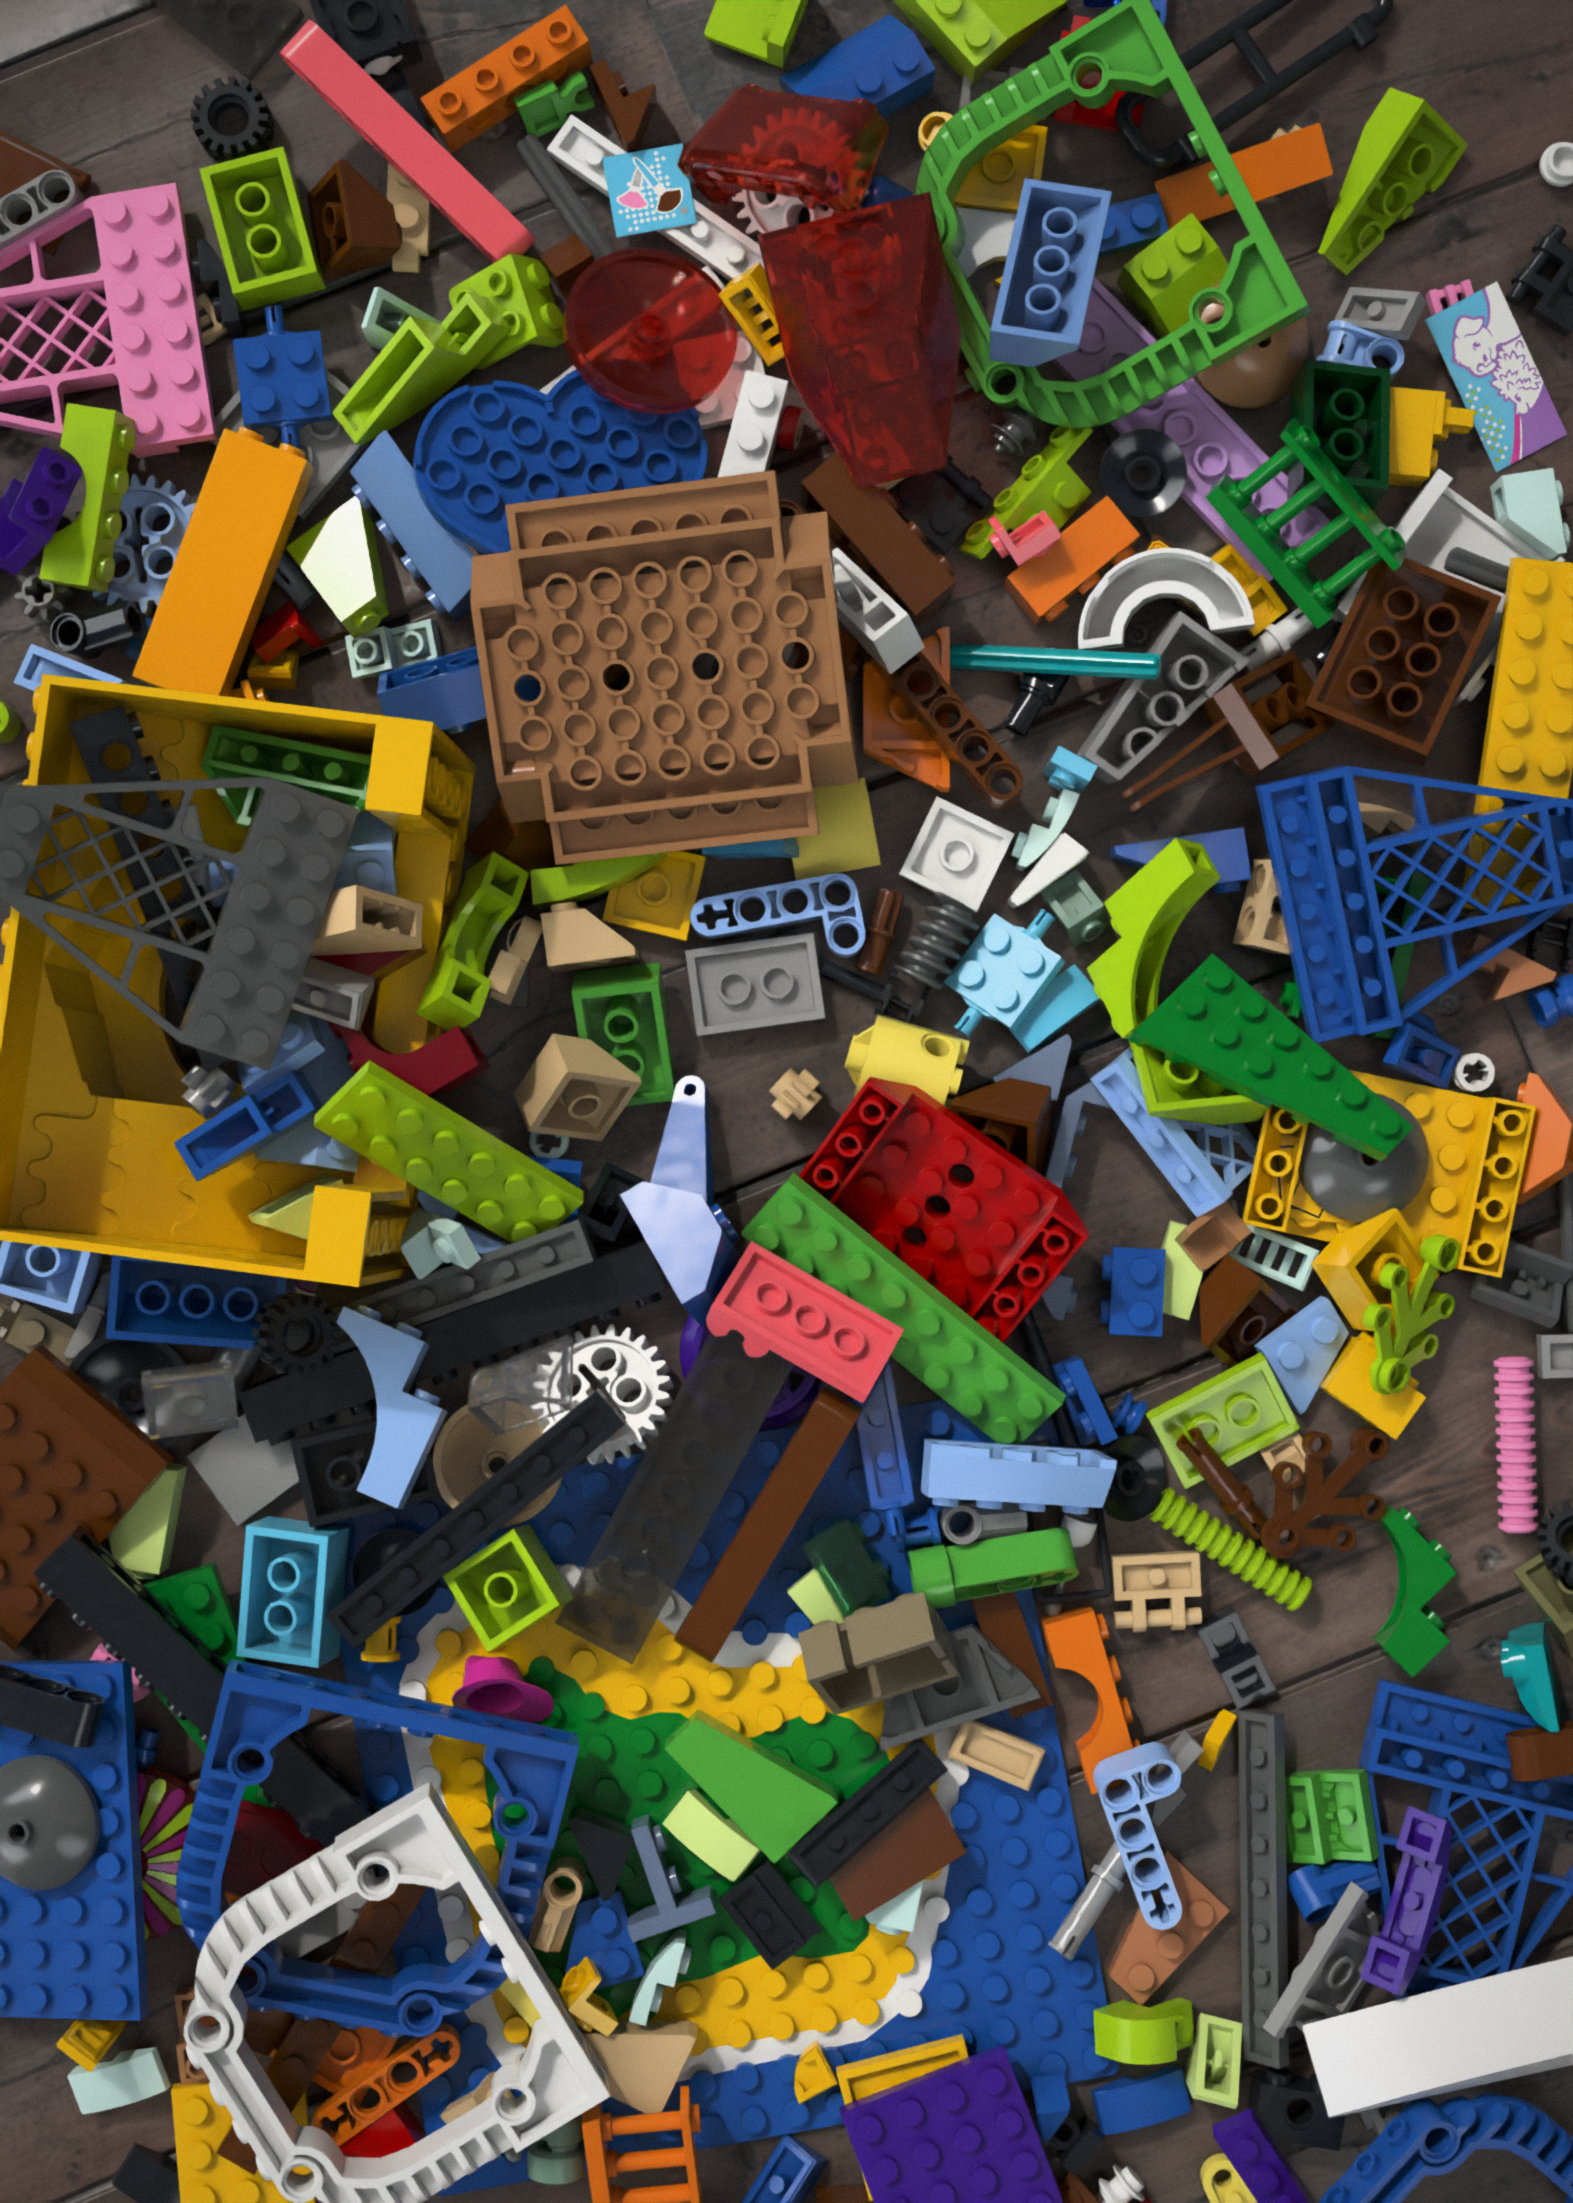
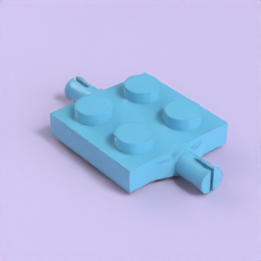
M1040 909L1027 929L1013 926L995 913L954 967L953 973L943 982L949 989L963 997L969 1006L962 1018L954 1026L960 1033L969 1038L983 1017L998 1021L1013 1032L1016 1031L1066 963L1061 956L1048 949L1041 941L1043 935L1056 920L1050 913Z

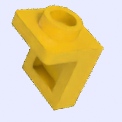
M586 1956L578 1966L572 1967L566 1973L559 1992L567 2011L571 2013L577 2025L587 2032H591L594 2028L608 2038L619 2023L610 2003L593 1992L602 1978L594 1961Z

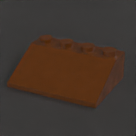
M1404 558L1401 567L1395 571L1382 559L1367 571L1305 703V707L1376 747L1424 767L1502 597L1408 558Z

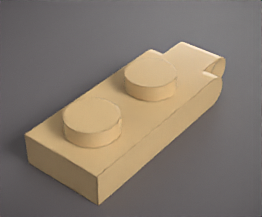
M388 162L387 200L394 205L396 222L400 224L402 229L401 248L392 257L393 272L420 273L421 256H429L432 204Z

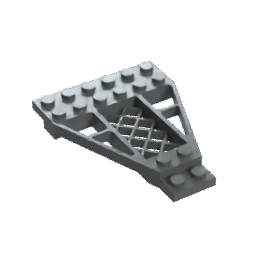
M267 776L51 785H4L0 783V897L178 1042L270 1071L359 809ZM261 788L239 853H232L183 836L181 827L194 789ZM183 790L173 823L167 829H162L84 802L85 795L89 793ZM55 804L71 808V810L51 819ZM83 813L118 825L94 836ZM77 814L89 839L63 850L51 826ZM129 829L162 839L163 841L140 851ZM123 830L135 854L110 866L98 841ZM47 831L58 853L36 863ZM175 844L209 856L185 866ZM93 845L104 869L78 880L67 856ZM169 846L180 870L155 881L144 857ZM62 859L74 883L48 895L36 871ZM138 860L150 884L125 896L113 872ZM220 860L235 864L231 880ZM214 861L225 885L201 896L189 873ZM31 875L43 897L26 892ZM108 875L120 898L94 910L83 886ZM184 876L195 899L170 910L159 887ZM78 889L89 912L53 900ZM154 890L165 914L140 925L129 901ZM226 892L215 924L204 902ZM124 905L135 927L101 917L100 915ZM199 905L210 928L186 940L174 917ZM45 913L57 914L129 938L131 947L120 978H115L47 923L44 920ZM169 920L180 942L147 932L146 930ZM211 936L206 951L191 946ZM145 945H152L202 963L180 1027L174 1026L127 988L139 951Z

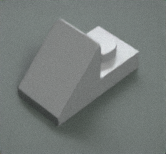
M1349 287L1334 320L1353 323L1364 330L1393 338L1396 341L1398 339L1409 340L1427 301L1419 292Z

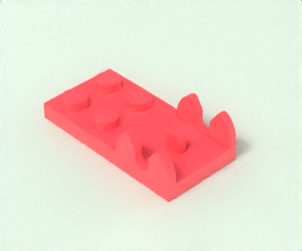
M753 1241L747 1247L711 1305L706 1317L707 1327L715 1337L726 1336L730 1330L740 1332L744 1336L742 1345L746 1355L762 1357L771 1350L862 1404L905 1330Z

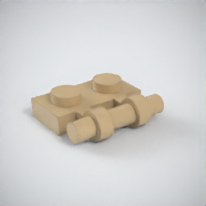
M1197 1550L1110 1555L1113 1599L1115 1601L1130 1600L1131 1605L1130 1611L1113 1613L1115 1629L1131 1628L1132 1632H1146L1147 1627L1170 1626L1171 1630H1185L1186 1625L1202 1624L1201 1607L1185 1608L1184 1598L1202 1596L1200 1555ZM1169 1598V1609L1146 1610L1145 1599Z

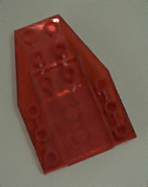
M930 192L757 235L790 380L858 487L864 488L946 468L961 332Z

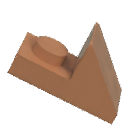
M1481 934L1470 936L1467 938L1460 953L1471 957L1493 940ZM1509 948L1504 949L1477 968L1489 974H1493L1495 970L1498 971L1484 1002L1495 1001L1551 982L1557 974Z

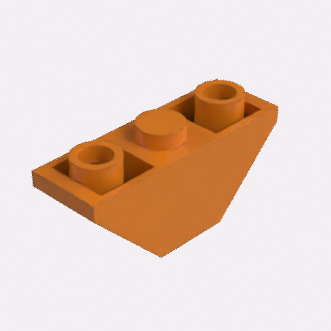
M1528 1073L1527 1082L1521 1083L1517 1094V1102L1536 1106L1516 1205L1520 1206L1573 1172V1116L1548 1080L1534 1073Z

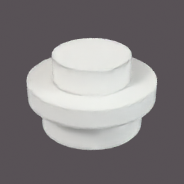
M1558 142L1552 144L1542 154L1539 169L1542 177L1549 184L1556 187H1565L1573 183L1572 143Z

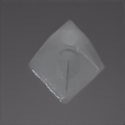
M570 1334L526 1351L501 1358L494 1363L471 1372L469 1376L468 1410L496 1436L572 1410L574 1338Z

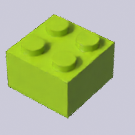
M530 1524L513 1528L442 1576L487 1652L506 1645L575 1599Z

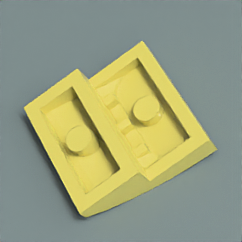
M859 778L858 783L816 788L814 786L820 833L819 835L796 837L799 847V858H792L795 879L800 880L881 865L865 778Z

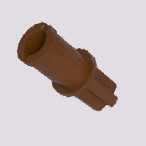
M890 889L880 890L870 925L864 927L867 935L859 962L856 965L857 970L882 976L891 940H896L897 938L894 930L903 904V894Z

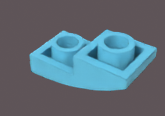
M1074 964L1052 980L1016 1031H1010L1029 1054L1060 1033L1066 1024L1096 1005L1100 998L1096 995L1093 985Z

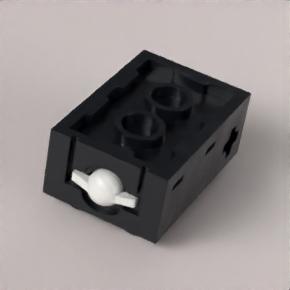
M309 0L318 26L372 78L424 61L402 0Z

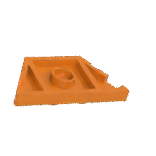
M942 627L937 629L935 634L922 640L925 648L921 652L950 686V627ZM870 662L863 664V753L941 792H949L950 758L881 677ZM922 679L915 680L909 685V690L917 695H924L932 688L928 681ZM944 712L936 718V722L941 727L950 728V712Z

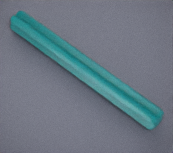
M955 644L950 648V667L953 669L1154 680L1160 676L1162 664L1160 655L1151 653Z

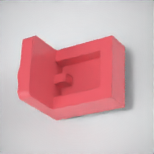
M1044 510L1009 534H1007L995 515L987 520L994 530V533L988 536L989 540L1002 559L1010 555L1017 566H1020L1031 557L1037 558L1046 554L1053 548L1055 541L1062 537L1058 528Z

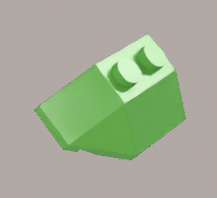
M213 724L201 767L209 779L267 776L358 808L359 812L357 815L365 810L372 756ZM215 788L235 822L239 826L248 828L261 788Z

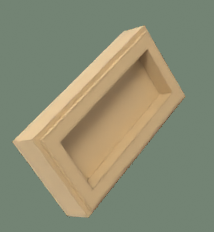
M975 1719L958 1726L947 1756L1029 1791L1045 1749Z

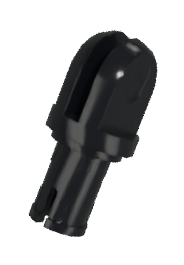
M1023 673L1017 682L1021 694L1009 715L1003 721L1002 725H1004V728L1019 737L1026 738L1043 706L1047 707L1055 704L1070 675Z

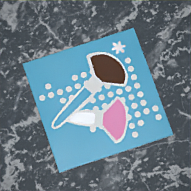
M683 143L602 157L616 238L697 223Z

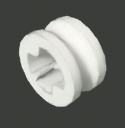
M1465 1054L1458 1058L1452 1074V1080L1460 1090L1466 1092L1482 1091L1493 1082L1495 1067L1492 1061L1483 1054ZM1477 1062L1481 1066L1478 1072L1483 1071L1482 1079L1472 1080L1468 1083L1464 1077H1467L1469 1074H1463L1464 1066L1474 1065Z

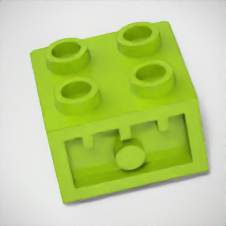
M716 0L704 31V37L708 41L783 68L809 0Z

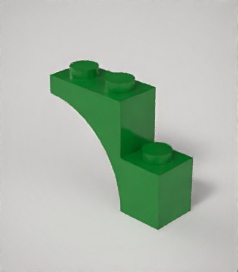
M1386 1504V1513L1378 1521L1393 1545L1398 1565V1587L1392 1610L1386 1622L1373 1639L1413 1678L1450 1642L1440 1631L1445 1626V1623L1429 1607L1425 1606L1422 1610L1420 1609L1457 1572L1447 1563L1452 1558L1451 1554L1434 1538L1428 1543L1417 1532L1422 1525L1407 1509L1402 1507L1397 1511Z

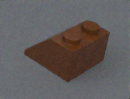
M1006 1078L953 1098L951 1102L952 1112L1040 1174L1050 1149L1051 1086ZM963 1164L954 1165L957 1167L970 1169L968 1166Z

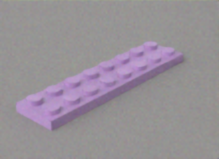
M1094 276L1079 349L1050 361L1070 382H1078L1109 370L1157 341ZM1193 378L1129 415L1111 422V425L1121 435L1137 429H1152L1162 432L1174 440L1181 449L1187 466L1186 483L1180 496L1227 545H1232L1257 576L1264 575L1268 582L1274 578L1205 498L1214 483L1228 473L1233 481L1238 480L1241 482L1266 462L1269 457ZM1281 471L1252 495L1251 502L1262 515L1264 513L1270 515L1287 501L1288 477ZM1308 506L1280 528V536L1290 548L1292 546L1298 548L1331 521L1316 506Z

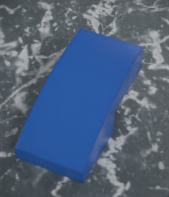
M1175 2065L1168 2066L1139 2079H1134L1127 2075L1091 2090L1099 2129L1103 2135L1136 2130L1191 2112L1182 2069Z

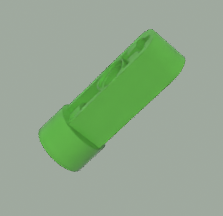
M1066 1528L1044 1529L972 1542L965 1545L945 1547L943 1544L907 1551L913 1592L916 1594L924 1592L935 1609L955 1606V1602L1060 1584L1070 1581L1079 1575L1070 1532Z

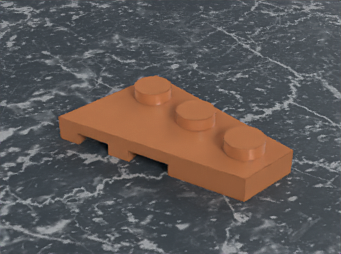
M1166 1847L1163 1848L1162 1852L1182 1905L1181 1919L1170 1929H1154L1147 1924L1139 1907L1132 1923H1129L1108 1968L1109 1976L1139 2005H1143L1230 1912L1228 1906ZM1159 1889L1151 1890L1155 1904L1160 1903L1162 1898Z

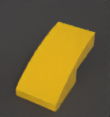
M1226 544L1210 557L1214 562L1231 573L1244 590L1255 622L1253 629H1246L1252 637H1255L1288 611L1264 575L1257 576L1231 544Z

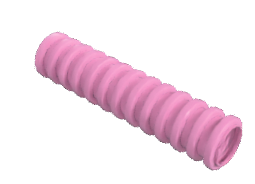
M1498 1357V1359L1493 1361V1366L1498 1367V1373L1494 1374V1380H1497L1499 1385L1494 1388V1393L1499 1394V1400L1495 1401V1407L1499 1408V1413L1495 1415V1420L1500 1421V1427L1495 1428V1433L1500 1435V1440L1496 1441V1447L1500 1448L1501 1454L1496 1455V1461L1501 1462V1467L1497 1468V1475L1501 1476V1481L1497 1482V1488L1502 1489V1494L1497 1496V1501L1502 1503V1508L1498 1509V1515L1502 1516L1503 1520L1498 1523V1528L1507 1533H1532L1539 1528V1524L1534 1522V1517L1538 1516V1509L1533 1507V1503L1538 1502V1496L1533 1495V1490L1537 1489V1482L1533 1481V1476L1537 1475V1469L1532 1467V1462L1537 1460L1536 1455L1532 1454V1449L1536 1448V1442L1531 1440V1435L1536 1434V1428L1531 1427V1421L1535 1420V1414L1531 1413V1408L1535 1407V1401L1530 1400V1394L1535 1392L1534 1387L1530 1386V1381L1534 1380V1374L1529 1373V1367L1534 1366V1360L1529 1359V1357Z

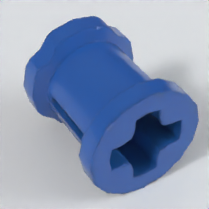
M929 1507L926 1513L904 1516L906 1531L926 1527V1530L898 1536L896 1519H894L899 1553H904L907 1547L929 1543H933L934 1546L942 1545L935 1507Z

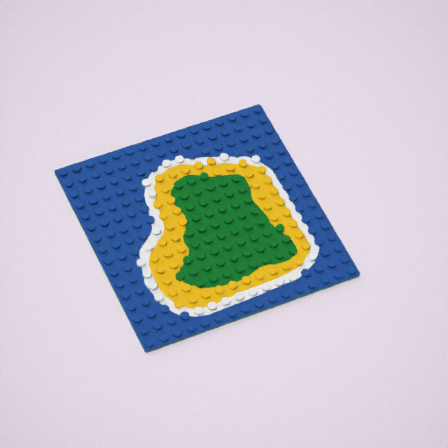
M944 1399L898 1406L914 1494V1502L902 1508L903 1517L926 1513L929 1507H935L936 1515L938 1516V1512L942 1507L932 1504V1498H928L921 1492L924 1439L997 1443ZM800 1424L631 1454L629 1459L625 1456L614 1457L613 1464H609L606 1459L603 1463L595 1465L589 1462L577 1464L562 1477L560 1486L552 1501L539 1514L524 1523L500 1528L453 1567L455 1568L513 1528L530 1524L574 1596V1600L500 1648L487 1652L443 1577L440 1578L434 1596L424 1607L414 1613L401 1616V1622L397 1624L396 1650L400 1652V1660L394 1662L361 1660V1652L365 1650L366 1640L353 1649L342 1634L340 1638V1648L347 1684L453 1706L452 1696L456 1690L462 1687L465 1662L469 1656L476 1655L512 1659L519 1666L525 1683L537 1686L547 1691L553 1697L555 1707L551 1715L541 1721L534 1722V1724L578 1733L579 1750L544 1882L551 1864L560 1857L570 1856L580 1860L586 1869V1883L581 1898L599 1893L568 1823L571 1810L582 1807L629 1826H632L633 1819L650 1813L654 1826L661 1824L667 1839L668 1850L663 1851L668 1867L675 1865L679 1873L683 1891L677 1893L678 1896L712 1885L717 1900L715 1914L637 1941L645 1971L658 1950L678 1929L687 1931L685 1946L692 1948L686 1975L678 1973L674 1987L657 1983L664 1986L658 2013L649 2011L647 2020H685L698 2024L695 2043L662 2111L680 2110V2086H689L691 2104L700 2105L701 2132L695 2133L697 2150L844 2124L840 2114V2107L845 2104L839 2081L837 2085L801 2104L797 2101L794 2090L796 2064L803 2051L816 2040H818L836 2077L837 2066L960 2034L964 2036L969 2057L1004 2044L1022 2092L1032 2090L1031 2081H1033V2077L1064 2073L1067 2084L1111 2076L1118 2071L1119 2067L1118 2061L1095 2054L1093 2010L1108 2004L1094 1927L1092 1926L1073 1956L1072 1961L1048 1945L1086 1887L1054 1705L1013 1719L1009 1709L978 1718L980 1721L1044 1747L1045 1753L1029 1791L949 1758L947 1753L959 1725L921 1737L948 1768L947 1773L932 1785L930 1790L967 1853L923 1879L913 1932L902 1930L900 1935L887 1934L877 1930L876 1925L870 1924L865 1916L853 1922L829 1879L815 1890L790 1859H786L783 1855L775 1863V1866L820 1922L823 1931L809 1939L806 1945L772 1971L718 1901L719 1895L736 1882H732L710 1867L662 1824L686 1792L692 1789H696L724 1819L730 1818L664 1749L666 1739L697 1709L831 1785L837 1791L838 1803L834 1806L836 1809L912 1742L909 1741L881 1750L880 1736L882 1734L884 1700L838 1715L833 1714L808 1682L798 1633L811 1629L814 1624L787 1593L789 1587L822 1562L847 1594L849 1593L860 1608L878 1607L893 1602L900 1595L914 1593L907 1551L934 1546L933 1543L907 1547L904 1553H899L896 1537H888L885 1511L873 1510L869 1506L855 1424L712 1663L673 1640ZM442 1496L406 1504L403 1510L394 1507L327 1523L349 1527L344 1598L356 1589L353 1581V1564L356 1554L363 1543L375 1533L389 1528H405L419 1534L424 1533L451 1510ZM959 1499V1501L969 1502V1500ZM956 1512L951 1517L949 1527L952 1533H961L967 1529L970 1520L967 1512ZM922 1527L907 1530V1533L926 1530L927 1528ZM940 1531L942 1545L944 1544L945 1547L960 1545L950 1541ZM1033 1588L1015 1591V1596L1052 1699ZM971 1600L955 1602V1606L935 1609L947 1626L948 1631L974 1624L981 1631ZM353 1717L366 1796L382 1810L430 1781L492 1885L495 1886L506 1838H503L496 1831L493 1824V1799L497 1791L500 1790V1787L492 1773L483 1763L484 1744L434 1734L432 1738L417 1737L408 1733V1728L390 1725L386 1729L374 1728L366 1725L363 1722L364 1719ZM513 1804L508 1806L504 1813L510 1818H519L527 1810L521 1805ZM814 1825V1826L803 1836V1838H805L809 1833H811L817 1826ZM633 1841L616 1886H621L628 1913L656 1904L635 1841ZM760 1851L737 1881L751 1870L759 1867L768 1857ZM378 1864L380 1876H382L386 1867ZM559 1876L554 1879L555 1883L562 1889L568 1890L576 1886L574 1881L568 1876ZM460 1882L455 1883L444 1891L428 1886L393 1944L397 1974L403 1968L414 1964H434L448 1967L475 1943L480 1932L479 1922L482 1918ZM576 1910L560 1952L547 1953L533 1948L532 1944L528 1942L547 1976L558 1989L562 1986L566 1973ZM643 1976L593 1992L610 2003L617 2020H629L632 2003ZM499 1989L471 2004L464 2011L447 2016L442 2015L441 2023L452 2025L458 2031L461 2037L459 2058L452 2067L418 2090L426 2136L446 2125L440 2115L450 2103L475 2090L486 2075L496 2072L506 2064L515 2063L516 2056L526 2052L532 2028ZM416 2001L410 2005L413 2010L418 2012H424L432 2007L425 2001ZM408 2035L409 2041L415 2038L414 2036ZM438 2038L433 2040V2050L422 2058L425 2068H429L428 2056L435 2051L441 2050L444 2055L449 2053V2040L443 2043ZM417 2050L416 2052L421 2056L420 2050ZM414 2066L415 2077H416V2075H417V2070H416V2068H415V2066ZM517 2089L510 2090L516 2099L521 2097L522 2091ZM612 2097L602 2101L603 2112H611L612 2117L646 2114ZM682 2129L613 2136V2141H607L608 2149H616L617 2153L684 2147ZM528 2147L522 2150V2156L518 2161H509L504 2152L500 2157L477 2168L475 2172L465 2175L455 2181L450 2187L442 2189L437 2193L441 2196H448L531 2181L532 2179L527 2175ZM586 2154L584 2156V2171L588 2170Z

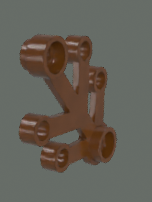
M1370 1426L1359 1427L1353 1432L1350 1438L1351 1453L1324 1481V1458L1332 1450V1440L1327 1434L1319 1431H1310L1305 1434L1302 1439V1449L1305 1452L1303 1502L1294 1511L1293 1489L1298 1487L1302 1481V1470L1298 1465L1288 1461H1281L1274 1466L1272 1470V1479L1275 1483L1274 1516L1268 1519L1261 1529L1262 1545L1270 1555L1281 1559L1294 1556L1301 1546H1331L1342 1552L1349 1551L1355 1546L1357 1541L1355 1530L1342 1523H1335L1329 1529L1306 1528L1307 1524L1316 1515H1359L1370 1521H1378L1385 1515L1386 1503L1378 1495L1364 1493L1360 1497H1335L1368 1462H1379L1388 1453L1389 1440L1387 1435L1382 1430ZM1320 1437L1322 1442L1321 1448L1314 1452L1312 1448L1313 1441ZM1374 1438H1376L1377 1447L1376 1450L1373 1453H1371L1369 1449V1444ZM1290 1468L1292 1471L1291 1479L1288 1482H1284L1282 1474L1285 1469ZM1374 1500L1375 1510L1368 1514L1367 1504L1369 1501ZM1284 1530H1288V1539L1284 1544H1281L1280 1534ZM1344 1530L1346 1539L1342 1544H1338L1337 1535L1340 1531Z

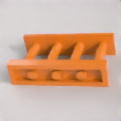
M680 2086V2110L612 2117L611 2112H603L601 2102L582 2113V2133L592 2203H703L695 2133L701 2132V2113L699 2104H691L689 2086ZM682 2129L684 2147L617 2153L616 2149H608L607 2141H613V2136ZM686 2166L688 2183L622 2189L621 2185H613V2178L618 2177V2172Z

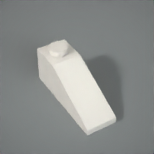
M837 547L832 553L838 603H836L838 618L863 648L891 675L925 648L909 614Z

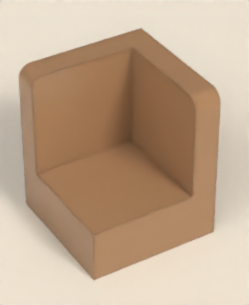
M1225 1201L1194 1220L1174 1240L1201 1272H1204L1239 1246L1252 1231L1229 1203Z

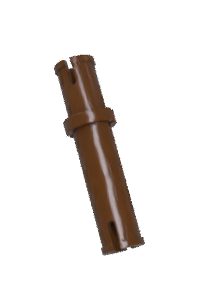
M1198 1428L1188 1430L1195 1446L1192 1445L1183 1433L1176 1443L1178 1449L1185 1454L1219 1497V1503L1223 1511L1227 1515L1234 1516L1251 1540L1260 1539L1261 1535L1255 1529V1523L1262 1529L1263 1524L1269 1518L1266 1517L1254 1502V1495L1246 1484L1239 1483Z

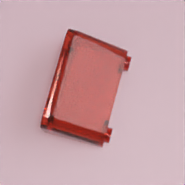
M745 84L744 87L735 88L683 147L677 167L706 199L712 203L728 205L730 197L736 196L738 188L799 198L808 209L815 210L816 204L826 205L834 210L831 218L835 222L853 225L890 127L877 112V106L863 98L845 101L769 91L754 84Z

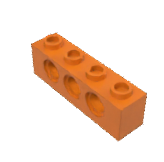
M565 4L421 97L420 100L426 117L451 154L517 112L518 110L513 99L514 96L551 79L555 86H557L570 75L593 63L590 41Z

